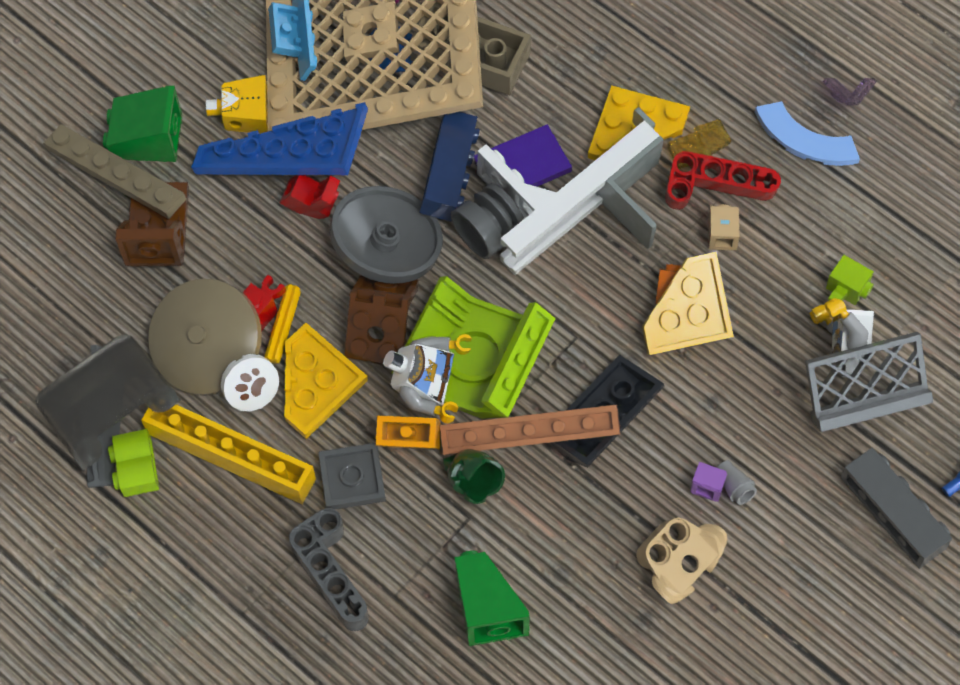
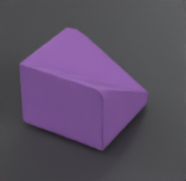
M699 462L692 480L690 492L718 502L727 472Z

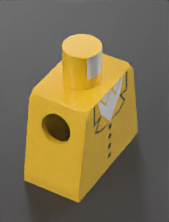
M265 75L223 83L222 99L206 100L207 116L222 115L224 128L227 131L249 133L258 130L260 134L268 132L267 82Z

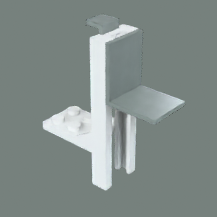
M639 107L634 110L632 122L637 127L558 192L525 184L522 175L516 169L511 170L505 164V159L497 150H492L487 144L478 150L477 175L486 184L493 183L502 188L513 199L524 217L519 224L501 238L500 242L504 248L507 247L500 254V261L514 275L519 273L601 204L647 249L653 245L657 227L656 223L625 193L628 188L659 164L664 141L654 130L655 123Z

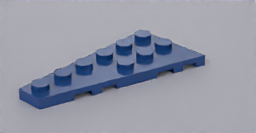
M363 102L355 104L356 108L342 112L340 108L331 111L329 116L317 119L314 116L283 123L272 126V131L261 134L257 130L249 132L248 137L233 140L230 137L200 145L191 168L195 174L348 175L368 107Z

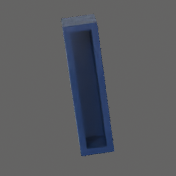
M463 112L443 115L419 213L452 222L451 212L464 203L465 197L460 196L461 189L466 190L470 174L465 173L466 166L471 167L475 151L470 150L471 144L476 145L480 132L479 128H475L477 116Z

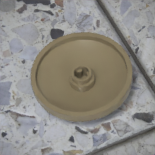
M215 279L191 280L170 291L157 306L149 327L148 343L150 355L160 375L175 388L197 395L222 393L220 384L222 374L227 366L234 360L238 361L243 358L242 356L259 354L262 338L261 324L252 302L236 287Z

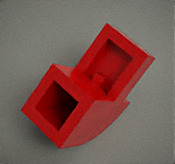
M295 175L289 179L279 203L302 215L316 219L328 218L339 195L337 188L340 180L330 175L319 183L306 175Z

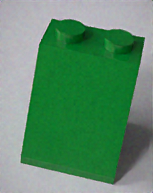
M165 86L113 98L112 109L107 110L109 129L108 132H104L103 147L125 160L176 162L183 115L175 86Z
M470 550L455 557L456 580L469 646L529 636L530 616L528 609L486 552L478 553V551Z

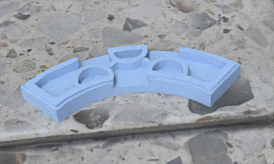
M782 101L755 108L758 121L766 133L786 148L785 150L804 160L808 158L823 162L824 165L843 166L859 163L860 158L852 136L831 137L812 132L801 126L790 116Z

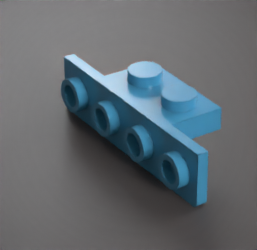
M292 0L293 6L272 2L268 8L272 53L298 57L300 80L305 81L317 66V56L314 55L313 47L315 34L312 32L311 27L313 13L309 8V0Z

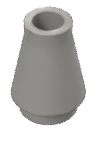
M729 460L718 465L717 468L727 472L724 487L730 500L736 501L738 505L749 502L757 493V489L754 487L755 482L737 469Z

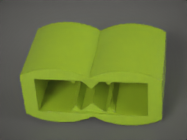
M148 429L112 436L113 445L108 446L111 463H116L117 472L112 473L115 489H120L124 497L159 490L154 449Z

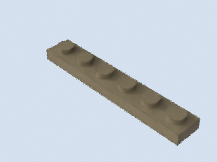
M62 124L43 143L48 151L167 219H170L186 200L185 194Z

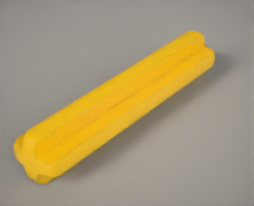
M288 284L285 286L286 292L282 296L265 352V358L273 364H278L281 361L285 341L287 340L301 294L300 288L296 285Z

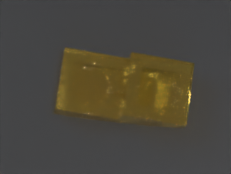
M717 119L694 127L692 134L669 141L667 148L673 159L682 151L711 156L729 145L731 139L721 120ZM685 163L677 165L678 169L689 166Z

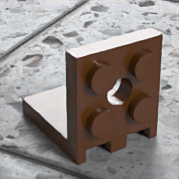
M362 275L350 292L344 355L346 358L383 363L389 351L392 350L398 353L401 347H405L408 309L418 291V279L406 283L393 284L378 282ZM373 326L381 328L384 337L374 339L369 334V328Z

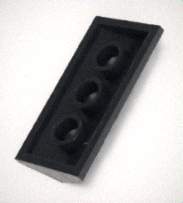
M619 354L566 411L617 405L621 433L663 389L664 383ZM618 435L550 442V444L567 460L588 468Z

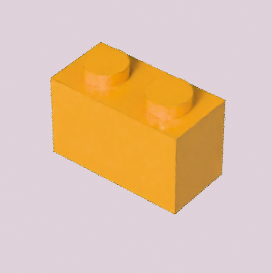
M377 416L376 446L440 450L441 420L424 417Z

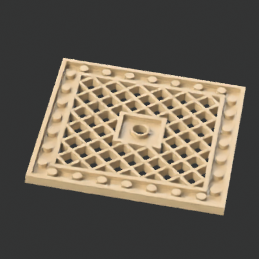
M266 0L268 131H272V126L314 116L316 119L329 116L331 111L341 108L342 112L356 108L355 104L363 102L366 103L368 112L362 130L483 107L476 0H425L421 5L416 0H401L402 3L398 7L395 0H361L356 7L351 4L353 0H334L337 4L330 12L325 8L332 0H319L317 3L309 0V6L312 8L311 11L313 13L311 27L312 32L315 34V42L320 36L326 39L319 48L313 45L314 55L317 56V63L321 59L325 60L326 63L319 71L315 69L311 72L314 77L307 85L301 82L299 70L296 72L298 57L272 53L268 8L272 2L293 6L292 0ZM437 1L442 6L434 14L429 9ZM410 7H412L416 11L409 17V19L403 16V14ZM342 12H343V20L340 19V18H338V16H339ZM447 13L448 22L443 19ZM319 14L325 16L318 25L313 23ZM423 16L428 17L429 20L423 27L417 25ZM398 21L403 23L400 29H398ZM334 22L338 27L329 34L326 30ZM439 24L443 29L437 36H434L430 32ZM370 28H377L373 35H365ZM412 29L417 34L409 42L404 37ZM342 35L344 36V43L339 40ZM448 36H449L450 45H448L447 43L444 42V41L447 39ZM425 38L431 41L424 50L418 48ZM399 43L404 46L401 52L399 51ZM333 45L337 46L339 49L332 57L326 54ZM439 47L445 50L438 59L431 56ZM413 52L417 54L418 57L410 65L405 60ZM344 57L348 62L345 66L339 63ZM387 57L392 62L384 70L379 65ZM450 59L451 68L445 65ZM427 61L432 66L424 74L419 69ZM361 62L366 67L357 75L353 70ZM401 66L405 69V72L397 79L393 74ZM334 68L338 69L340 72L332 80L327 77ZM441 70L446 75L438 83L433 78ZM373 72H376L379 76L372 84L366 81ZM413 76L419 78V81L412 88L406 85ZM347 77L353 79L346 89L340 86ZM388 80L393 85L384 93L379 89ZM321 82L327 84L320 94L314 91ZM362 85L367 90L360 98H357L353 94ZM296 86L301 89V91L298 93V95H297ZM336 90L341 95L331 103L327 99ZM310 95L314 98V101L305 108L301 104Z

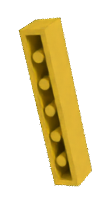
M155 396L141 419L144 428L148 429L150 436L297 503H304L316 481L312 465L159 396Z

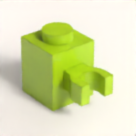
M843 255L828 278L826 289L832 292L828 301L837 298L856 305L861 297L866 299L874 286L871 283L874 271Z

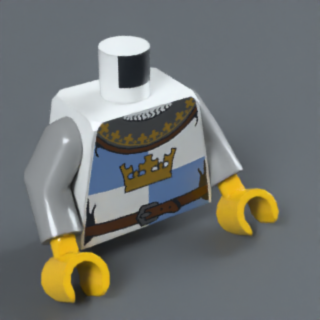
M833 298L824 305L813 308L810 312V317L815 324L825 321L828 325L826 329L832 334V354L871 344L874 311L847 310L842 300ZM855 357L847 359L842 366V370L852 374L860 360Z
M460 335L457 340H451L450 337H425L412 341L409 346L401 347L398 353L391 350L386 354L383 364L385 367L393 370L391 386L400 393L401 398L410 410L433 417L437 414L440 416L441 421L447 424L454 421L455 417L446 414L445 411L457 412L458 405L451 401L444 403L454 353L450 352V349H455L460 355L468 354L471 348H462L459 342L471 341L472 338L469 335Z

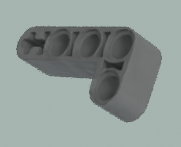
M325 508L294 527L290 532L289 541L294 556L343 626L350 631H359L369 621L367 605L328 550L329 547L343 537L344 527L340 513L335 509ZM328 522L337 524L332 530L322 528ZM303 538L312 540L305 547L297 545L298 541ZM324 561L328 563V566L323 570H315L313 568L318 562ZM335 585L345 587L344 591L339 594H332L330 589ZM349 602L353 611L355 613H359L357 617H355L353 614H349L347 604Z

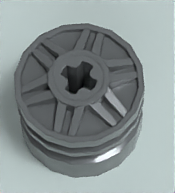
M493 183L487 184L483 187L482 191L474 194V202L470 200L465 201L451 212L453 225L462 240L475 254L483 259H489L502 249L503 246L500 244L501 238L524 219L513 199L502 188Z

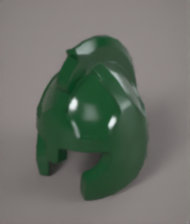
M466 449L460 451L457 455L443 458L444 470L448 471L451 486L455 491L463 494L464 499L470 503L480 504L485 502L488 496L499 492L504 484V468L497 460L482 451Z

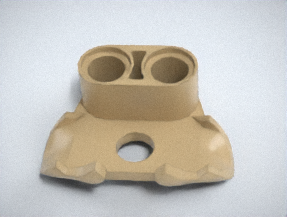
M674 518L661 523L640 545L637 550V560L642 567L651 569L653 572L652 585L655 590L668 603H678L695 591L692 584L705 570L709 573L714 570L725 550L727 534L724 529L714 524H704L697 527L683 518ZM671 525L678 530L677 540L670 536L669 529ZM651 547L656 548L659 553L657 562L653 561L650 557ZM686 555L692 556L696 560L697 567L692 573H688L682 568V560Z

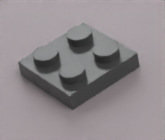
M376 443L318 452L326 508L341 509L386 502Z

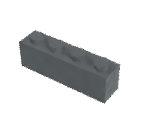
M872 447L845 466L841 476L843 482L919 569L948 548L952 537L947 526L941 521H937L931 515L925 501L920 498L917 499L910 491L908 482L902 476L895 474L890 468L889 461L883 454H878Z

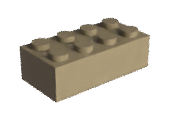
M436 2L429 10L435 14L442 5ZM447 13V14L445 15V17L443 18V19H444L445 21H447V22H448V13ZM423 16L418 25L423 27L429 18ZM477 16L482 86L511 95L531 54V35ZM437 24L430 33L437 36L443 27ZM449 36L444 41L448 45H450ZM425 38L418 48L424 50L431 41ZM439 47L431 56L438 59L445 50ZM413 52L410 55V59L413 62L418 57V55ZM451 59L445 64L449 68H451ZM427 61L423 64L428 67L432 66V64H430Z

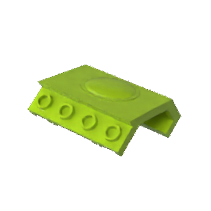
M443 276L439 278L405 346H409L414 340L425 337H450L451 340H457L460 335H469L472 338L471 341L459 342L462 348H471L468 354L460 355L455 349H450V352L454 353L444 403L454 402L458 405V410L481 419L509 417L556 318L536 302L528 303L524 314H519L479 300L468 294L448 276Z

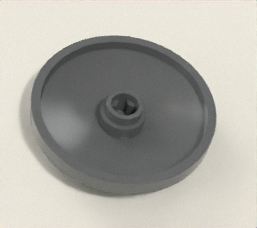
M386 186L364 187L349 193L336 206L330 223L331 242L335 251L346 265L358 274L371 280L393 284L414 281L428 273L437 262L441 252L443 235L437 218L419 213L421 200L405 191Z

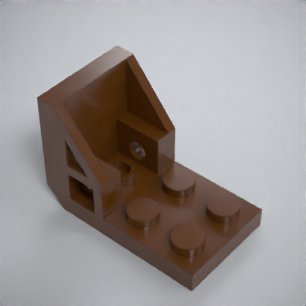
M165 182L183 192L186 197L185 202L170 219L131 198L129 220H124L118 226L115 237L125 266H182L185 254L189 198L188 182Z

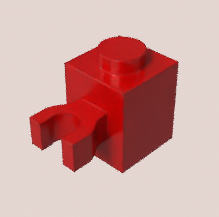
M267 275L263 280L261 289L250 283L243 291L257 311L261 332L278 312L274 300L280 298L286 292L285 286L281 283L276 289H269L274 283L270 275Z

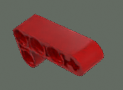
M682 151L673 159L665 201L672 209L680 210L685 208L690 201L694 186L767 201L776 195L781 184V177L779 173L770 168ZM680 163L688 164L691 170L688 172L680 171L677 165ZM714 169L718 173V177H708L705 174V170ZM735 174L742 175L746 182L737 183L733 180L732 176ZM755 178L754 186H751V181ZM763 181L769 182L768 186L770 188H765V184L763 183ZM680 189L686 196L684 198H676L671 191Z

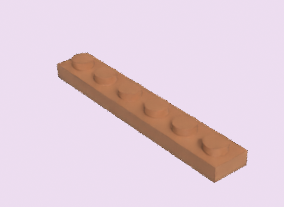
M617 405L440 425L443 455L459 453L466 449L480 451L620 435Z

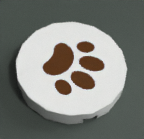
M247 354L238 361L234 360L227 366L222 374L220 384L225 399L232 407L240 411H254L263 408L273 399L279 386L278 371L273 364L261 355Z

